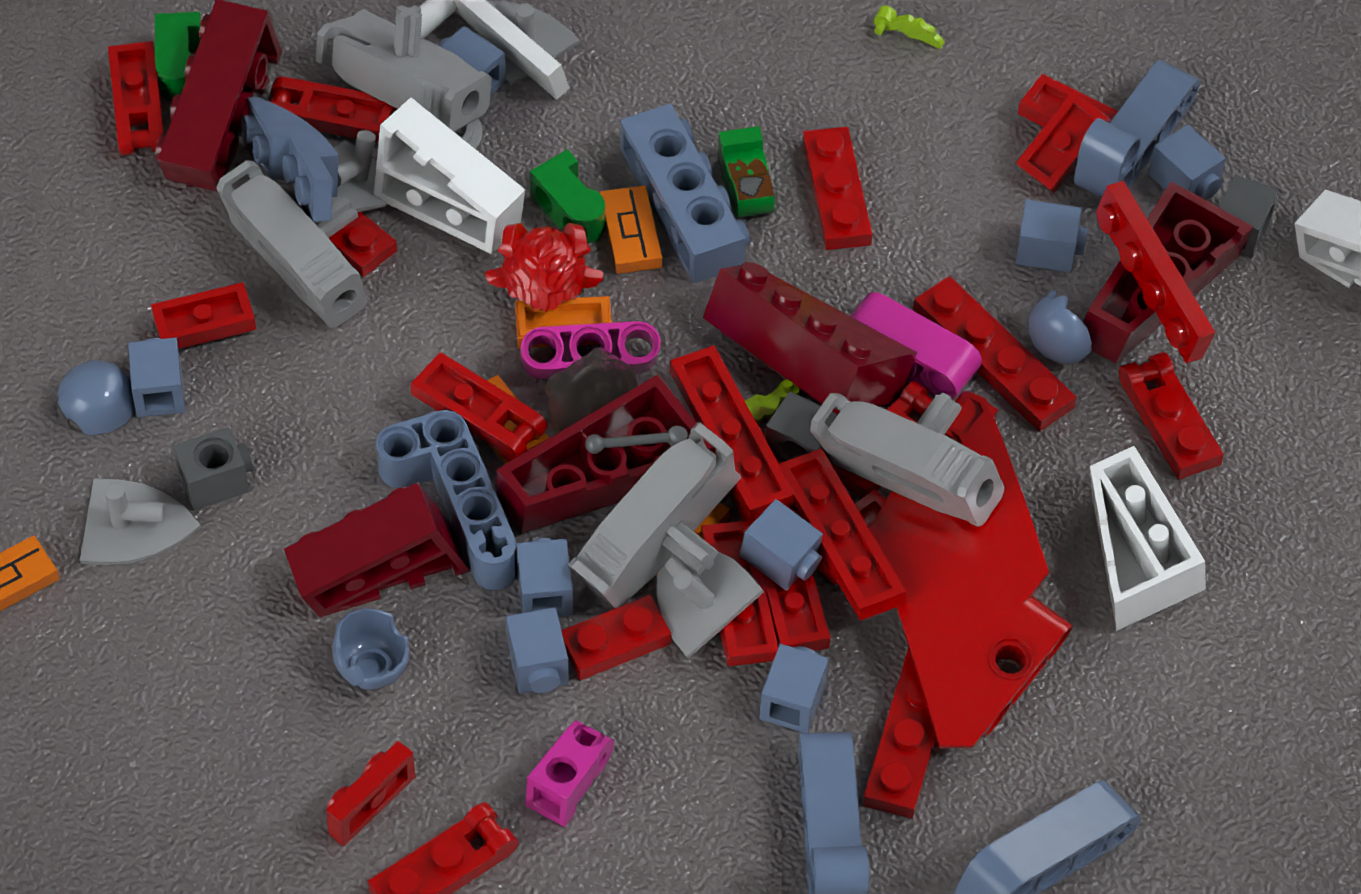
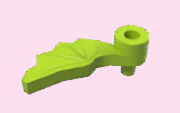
M881 6L873 19L876 26L874 32L877 35H881L884 30H897L903 32L909 38L923 41L939 49L945 43L943 38L936 33V27L927 24L922 18H914L910 14L897 16L896 11L890 6Z
M786 379L779 384L774 392L766 396L756 394L745 400V403L756 423L760 424L765 418H772L789 391L800 396L799 387Z

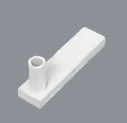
M426 0L419 6L422 14V38L428 36L455 12L491 44L505 52V56L556 100L570 88L562 65L486 0Z

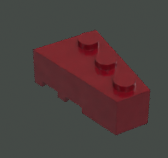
M418 482L408 487L398 488L392 491L388 497L364 509L354 510L348 513L342 520L320 531L307 533L298 542L284 548L301 598L319 617L379 600V590L408 582L410 590L425 586V576L448 569H453L455 576L470 572L452 524Z

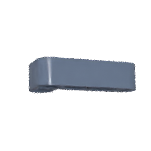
M1158 60L1110 123L1097 118L1091 124L1080 146L1074 184L1101 198L1107 185L1124 180L1128 189H1130L1151 161L1154 146L1169 137L1191 107L1199 91L1201 80L1162 60Z
M442 410L384 428L376 439L378 470L382 481L391 487L401 488L408 487L416 482L422 483L433 479L477 584L493 591L502 590L510 586L517 575L515 537L462 416L454 411ZM442 441H451L449 443H440ZM396 455H404L403 457H394ZM457 479H467L466 481L461 482L455 481ZM477 517L485 518L483 520L478 521L471 520ZM492 547L493 555L490 552H486V550Z
M799 733L798 758L808 894H868V855L866 846H861L852 733Z
M1100 780L983 848L970 861L953 894H1039L1122 844L1140 824L1141 816L1105 780Z

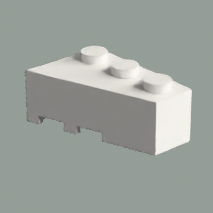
M410 97L380 125L373 195L386 201L387 204L490 254L502 244L505 226L521 223L525 189Z
M1325 189L1294 223L1299 258L1348 288L1353 283L1361 286V201Z
M1135 446L1091 465L1092 499L1116 631L1206 590L1205 560Z

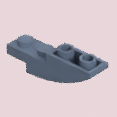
M249 97L248 115L242 116L241 130L244 142L250 143L253 148L256 164H262L268 177L272 180L285 179L287 184H292L295 189L298 205H304L313 222L332 221V197H337L338 154L319 131L292 112L259 97Z

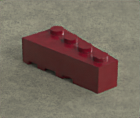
M215 0L211 13L205 14L201 21L199 29L200 44L196 54L192 53L188 57L185 66L186 82L181 94L177 93L173 98L170 109L172 121L167 134H162L159 137L155 151V158L166 180L218 192L216 187L220 178L227 174L239 148V136L236 132L238 128L241 129L242 116L248 115V98L253 97L254 93L264 94L269 83V75H266L268 62L277 64L282 55L268 10L224 0Z
M1172 181L1147 218L1193 296L1239 257L1253 229L1252 225ZM1121 260L1091 304L1083 320V324L1087 327L1090 335L1092 351L1115 364L1162 325L1156 312L1146 305L1142 289L1132 272L1124 268Z
M744 262L742 265L721 268L719 270L702 317L821 404L824 403L830 393L843 395L850 402H866L876 406L894 403L902 393L918 353L770 274L766 268L752 262ZM835 408L832 411L836 415L840 413V411Z
M657 374L498 468L495 493L501 507L521 533L619 503L657 459L672 446L667 442L603 448L600 453L592 454L585 447L586 439L593 434L599 435L602 438L668 433L669 429L673 426L685 428L688 433V439L691 429L696 422ZM703 438L705 446L714 453L715 447Z

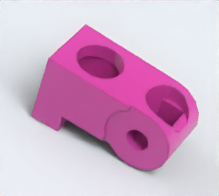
M577 720L572 722L528 775L525 806L566 827L576 812V805L592 785L593 779L598 777L606 766L614 748V740Z

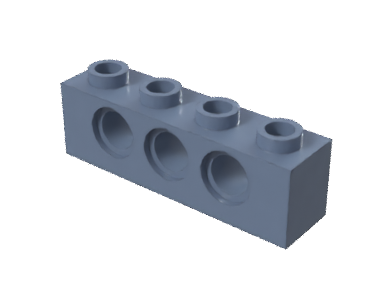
M670 103L621 119L620 150L639 185H646L650 205L692 283L695 284L718 276L721 268L742 265L745 262V247L750 245V238L745 223L741 219L736 220L731 212L730 199L726 189L722 185L717 186L714 182L707 155L703 151L698 153L694 146L693 134L688 121L685 118L680 120Z

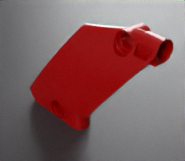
M963 391L954 401L961 405L962 410L944 435L981 456L984 455L991 458L995 464L1005 489L1001 500L986 522L977 527L970 524L969 521L938 512L891 491L870 527L871 533L906 591V604L896 607L913 659L939 748H973L982 736L987 737L1059 650L1073 628L1072 624L1033 597L1042 581L1049 574V570L1018 478L995 421L998 409L989 404L986 398L969 391ZM1001 659H1011L1020 666L1021 671L1014 674L1006 673L997 666L996 662Z

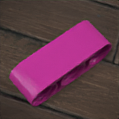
M877 292L867 294L850 315L852 318L918 352L907 381L918 382L934 396L945 393L952 400L955 399L982 364L980 353L971 343L883 294Z
M640 321L539 327L529 331L523 338L520 360L526 373L537 379L640 374L654 367L658 360L661 340L659 333L652 325ZM642 338L651 346V352L644 357H634L627 352L625 344L631 339ZM585 341H595L603 348V354L598 359L586 360L578 354L577 348ZM537 344H547L554 349L556 355L549 362L538 363L529 356L530 349Z

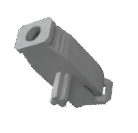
M404 5L398 6L396 8V24L362 9L351 17L330 22L321 27L317 33L316 62L327 67L333 66L335 72L345 82L397 109L411 97L454 132L484 115L490 106L492 78L483 71L478 72L456 54L422 38L421 8L413 5L410 8ZM332 38L333 54L327 52L328 39Z
M246 160L220 178L216 189L226 207L231 223L298 297L329 328H337L364 308L368 301L360 274L349 264L329 239L333 234L358 218L357 211L352 207L350 200L346 196L343 197L341 195L332 202V221L313 222L279 184L263 175L255 162ZM247 175L250 178L249 181L236 190L233 189L232 184L243 176Z
M830 393L811 420L810 432L827 452L832 464L938 512L969 521L970 524L979 527L986 522L1003 496L1005 487L993 460L987 456H981L944 435L962 410L961 405L952 401L951 397L945 393L935 396L917 423L874 404L850 402L845 396L838 393ZM835 408L840 413L831 426L828 427L825 421Z
M697 422L691 429L688 439L673 445L648 469L601 522L576 558L572 559L568 566L592 592L613 609L625 605L624 603L654 577L673 554L699 575L705 569L709 571L715 564L713 559L719 553L694 531L741 479V475L735 470L733 450L703 424ZM703 438L717 449L716 455L705 446Z

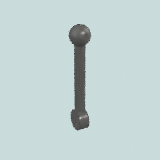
M673 426L669 429L668 433L602 438L599 435L593 434L586 439L585 447L588 452L597 454L603 448L667 442L673 446L686 440L688 433L681 426Z

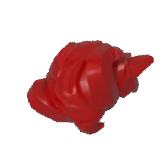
M521 223L506 225L503 230L502 244L497 248V251L504 255V262L502 266L485 272L489 284L499 288H507L508 295L511 298H517V300L531 305L533 309L537 310L540 308L545 312L549 308L552 310L556 309L558 305L565 301L576 299L577 295H580L581 288L596 287L603 280L604 276L601 270L585 265L584 255L588 254L591 248L587 245L583 226L568 223L561 232L550 226L535 227L528 232Z

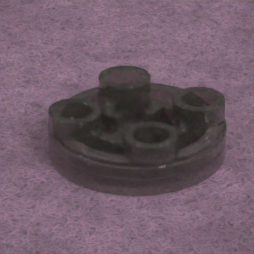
M596 348L588 355L573 362L564 372L554 373L547 381L545 392L550 397L548 414L554 430L557 433L561 432L637 387L638 382L634 371L619 357L611 354L604 348Z

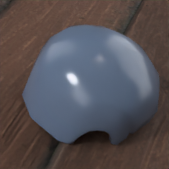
M1053 290L1038 301L1030 311L1027 329L1034 347L1045 358L1063 364H1074L1084 359L1092 351V342L1087 327L1077 315L1067 309L1068 298L1064 295L1055 297L1057 292Z
M88 360L70 369L58 386V405L67 420H73L83 433L88 435L110 433L126 424L135 411L131 383L124 371L111 362Z
M366 607L348 612L336 625L332 643L334 665L337 671L353 686H359L361 689L375 690L393 684L407 669L409 656L408 636H402L395 627L393 616L386 611Z

